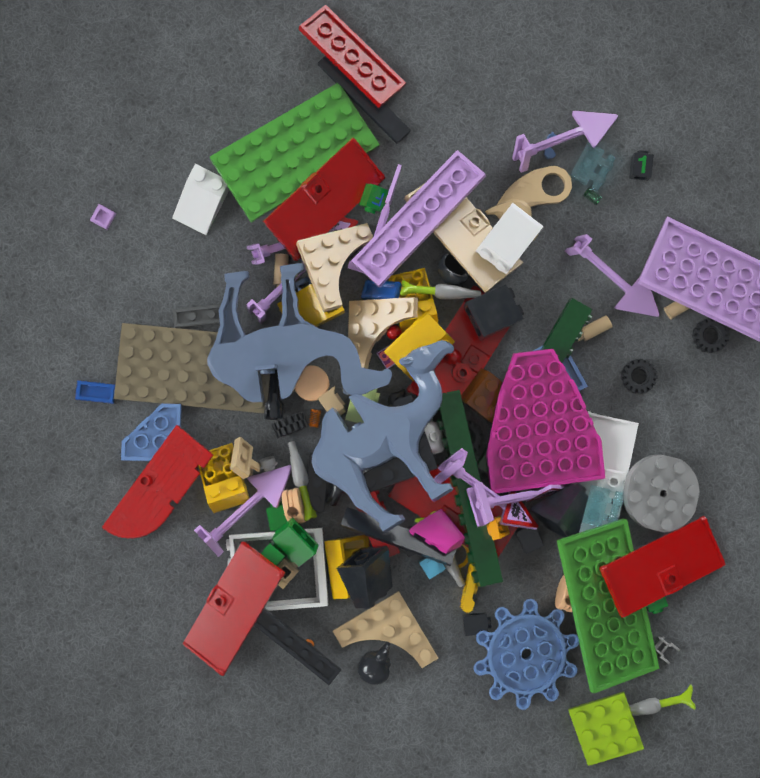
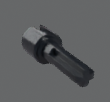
M277 369L274 374H270L269 401L265 403L264 419L267 420L283 419L284 404L280 401Z

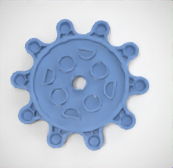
M527 599L523 604L522 612L517 616L511 615L507 608L499 607L495 611L498 628L494 632L480 631L476 635L477 643L486 647L487 656L474 664V672L477 675L490 674L493 676L494 683L489 690V695L492 699L499 700L505 693L512 692L516 695V705L521 710H526L530 706L531 697L535 693H542L548 701H555L559 696L555 686L557 678L561 676L572 678L577 674V667L567 661L566 654L570 649L579 645L578 636L576 634L564 635L560 632L559 627L565 617L562 610L555 609L548 616L542 617L538 613V604L534 599ZM525 648L530 649V656L525 659L522 658L521 655Z

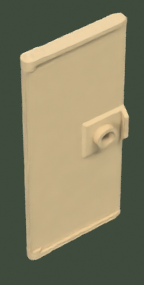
M422 186L406 195L404 200L408 202ZM466 197L433 233L486 293L520 267L523 262L519 258L509 272L505 274L476 252L493 227L482 211L476 209Z

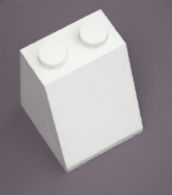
M512 203L480 244L476 252L482 258L492 263L499 271L507 274L543 226Z

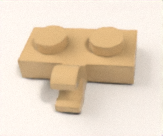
M239 437L234 441L230 469L242 479L253 475V469L260 472L261 465L252 459L253 446L242 437Z

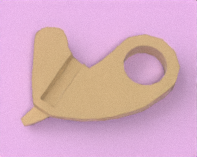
M548 166L533 170L514 182L505 191L498 204L485 212L487 215H496L500 219L511 204L514 203L532 217L531 207L559 204L569 196L572 189L571 177L566 170L558 166ZM545 176H559L564 182L563 192L557 196L547 195L542 189V180Z

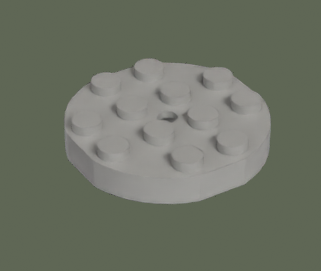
M660 454L647 456L639 460L627 474L623 490L624 506L632 520L641 527L660 532L677 530L684 526L696 511L700 493L698 480L690 466L681 459ZM661 490H664L663 497L660 496Z

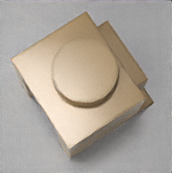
M334 386L317 399L327 412L333 407L337 409L341 416L346 412L344 410L345 403L338 393L335 394L336 387Z
M286 557L278 565L281 569L286 566L291 571L286 579L283 577L278 585L282 589L299 572L298 566Z

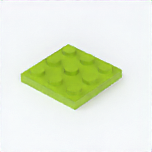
M624 691L568 709L588 766L644 749Z

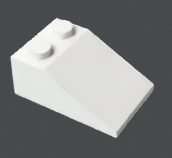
M195 164L186 181L172 219L207 235L230 189L221 176Z

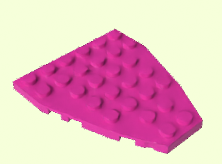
M554 349L513 353L498 395L486 452L489 486L496 494L541 488L548 485H563L606 479L602 440L594 428V423L586 410V405L577 385L570 378Z

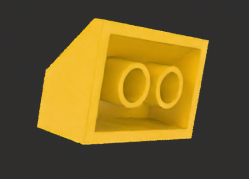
M425 311L384 352L414 381L407 369L399 363L401 358L406 357L416 348L427 346L437 341L445 340L451 344L455 341Z
M365 535L324 541L333 599L350 598L336 568L360 548L370 547L368 536Z

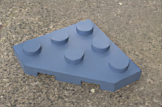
M160 404L149 417L143 420L132 433L122 440L121 460L150 461L175 426L181 427V404Z

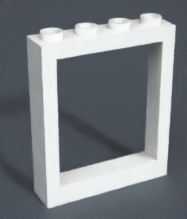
M323 527L304 529L319 544L317 552L313 556L316 597L268 601L265 606L267 610L329 605ZM276 531L229 535V539H226L227 551H230L231 558H228V564L237 551L239 542L272 539Z

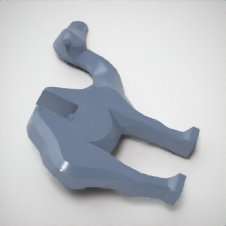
M303 263L280 266L283 308L279 326L260 329L248 335H245L241 326L237 307L240 288L249 279V272L241 271L224 274L227 284L223 301L218 311L220 328L215 343L208 355L207 364L212 375L218 381L234 388L247 401L265 402L261 374H274L276 369L281 399L289 398L293 394L305 367L315 359L323 356H333L338 360L341 369L343 393L346 395H363L390 383L392 378L390 369L377 371L361 367L358 351L348 337L336 332L319 329L305 321L299 314V300L295 291V278L304 271Z
M445 340L416 348L406 357L399 360V363L407 369L419 387V395L413 402L403 406L388 407L362 395L354 394L349 396L364 423L359 422L351 427L352 430L349 431L339 412L333 407L326 412L322 421L321 438L312 455V465L315 473L323 480L346 492L357 508L363 510L379 522L380 528L385 533L404 522L405 518L403 515L389 513L372 498L366 484L364 470L380 466L397 457L419 479L432 501L435 502L454 490L451 484H440L434 480L427 464L418 453L419 441L425 427L437 413L442 403V388L434 369L446 354H451L454 351V346Z

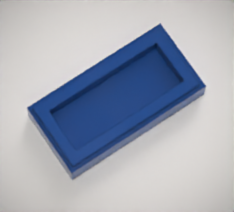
M366 280L361 298L363 300L399 298L402 284L400 282L386 281L379 287L372 280Z
M77 380L75 399L114 404L115 385Z

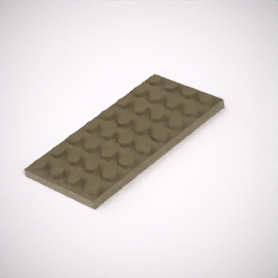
M122 323L114 399L159 404H181V406L264 414L265 403H267L269 397L270 374H261L265 402L247 401L234 388L218 381L212 375L207 364L208 355L215 343L218 332Z

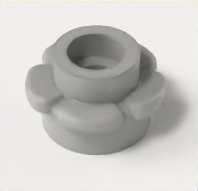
M274 456L265 457L260 460V469H264L265 472L272 471L278 462L275 461Z

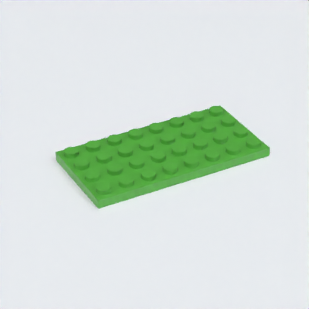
M336 83L210 156V160L252 223L280 206L311 174L322 167L352 138L357 140L367 154L378 148L380 144L344 89Z
M620 519L557 540L590 692L597 693L660 669L646 606L621 618L599 570V567L634 551L627 519Z

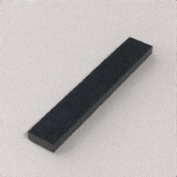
M326 56L318 62V66L335 83H338L346 94L396 144L410 133L411 129L386 104L378 108Z
M347 507L340 527L447 566L452 565L456 549L445 554L438 550L436 546L426 543L424 537L417 533L412 535L409 529L401 526H396L385 533L380 528L379 522L370 515Z
M264 607L254 626L326 684L330 685L340 673L341 668Z

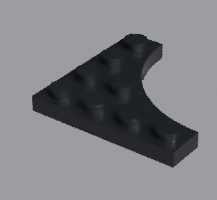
M412 395L393 402L394 406L397 407L407 405L413 402L414 399ZM424 430L419 441L418 453L427 464L430 472L438 469ZM397 457L364 473L370 493L416 477L408 466Z

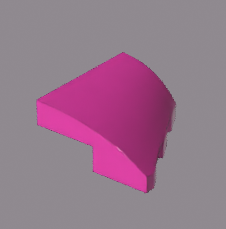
M442 509L424 518L409 530L412 535L417 533L424 537L426 543L436 546L438 550L445 554L461 547L465 538Z

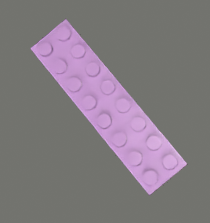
M457 150L351 260L352 263L377 286L381 287L486 177V174Z

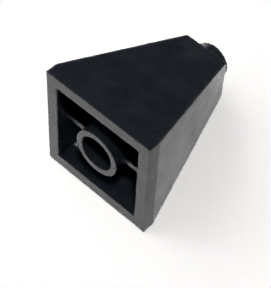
M570 483L533 506L531 511L548 530L565 538L577 534L580 531L589 497L585 493L587 489L579 483L576 485Z

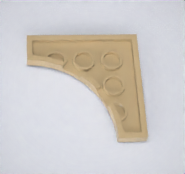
M368 223L297 241V248L323 312L340 308L343 305L339 292L340 272L350 254L367 245L373 238Z
M418 298L349 301L348 338L353 342L358 351L362 368L368 369L372 355L371 350L375 342H378L387 332L386 329L404 320L417 318Z
M399 591L333 630L342 648L358 641L381 640L395 644L407 651L419 663L421 668L438 659L437 654Z

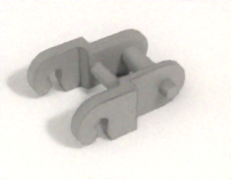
M658 636L660 640L656 643L655 650L660 654L658 657L667 664H670L663 657V653L671 646L677 651H680V649L672 642L667 643L664 640L665 637L661 638ZM664 642L666 646L660 652L657 649Z

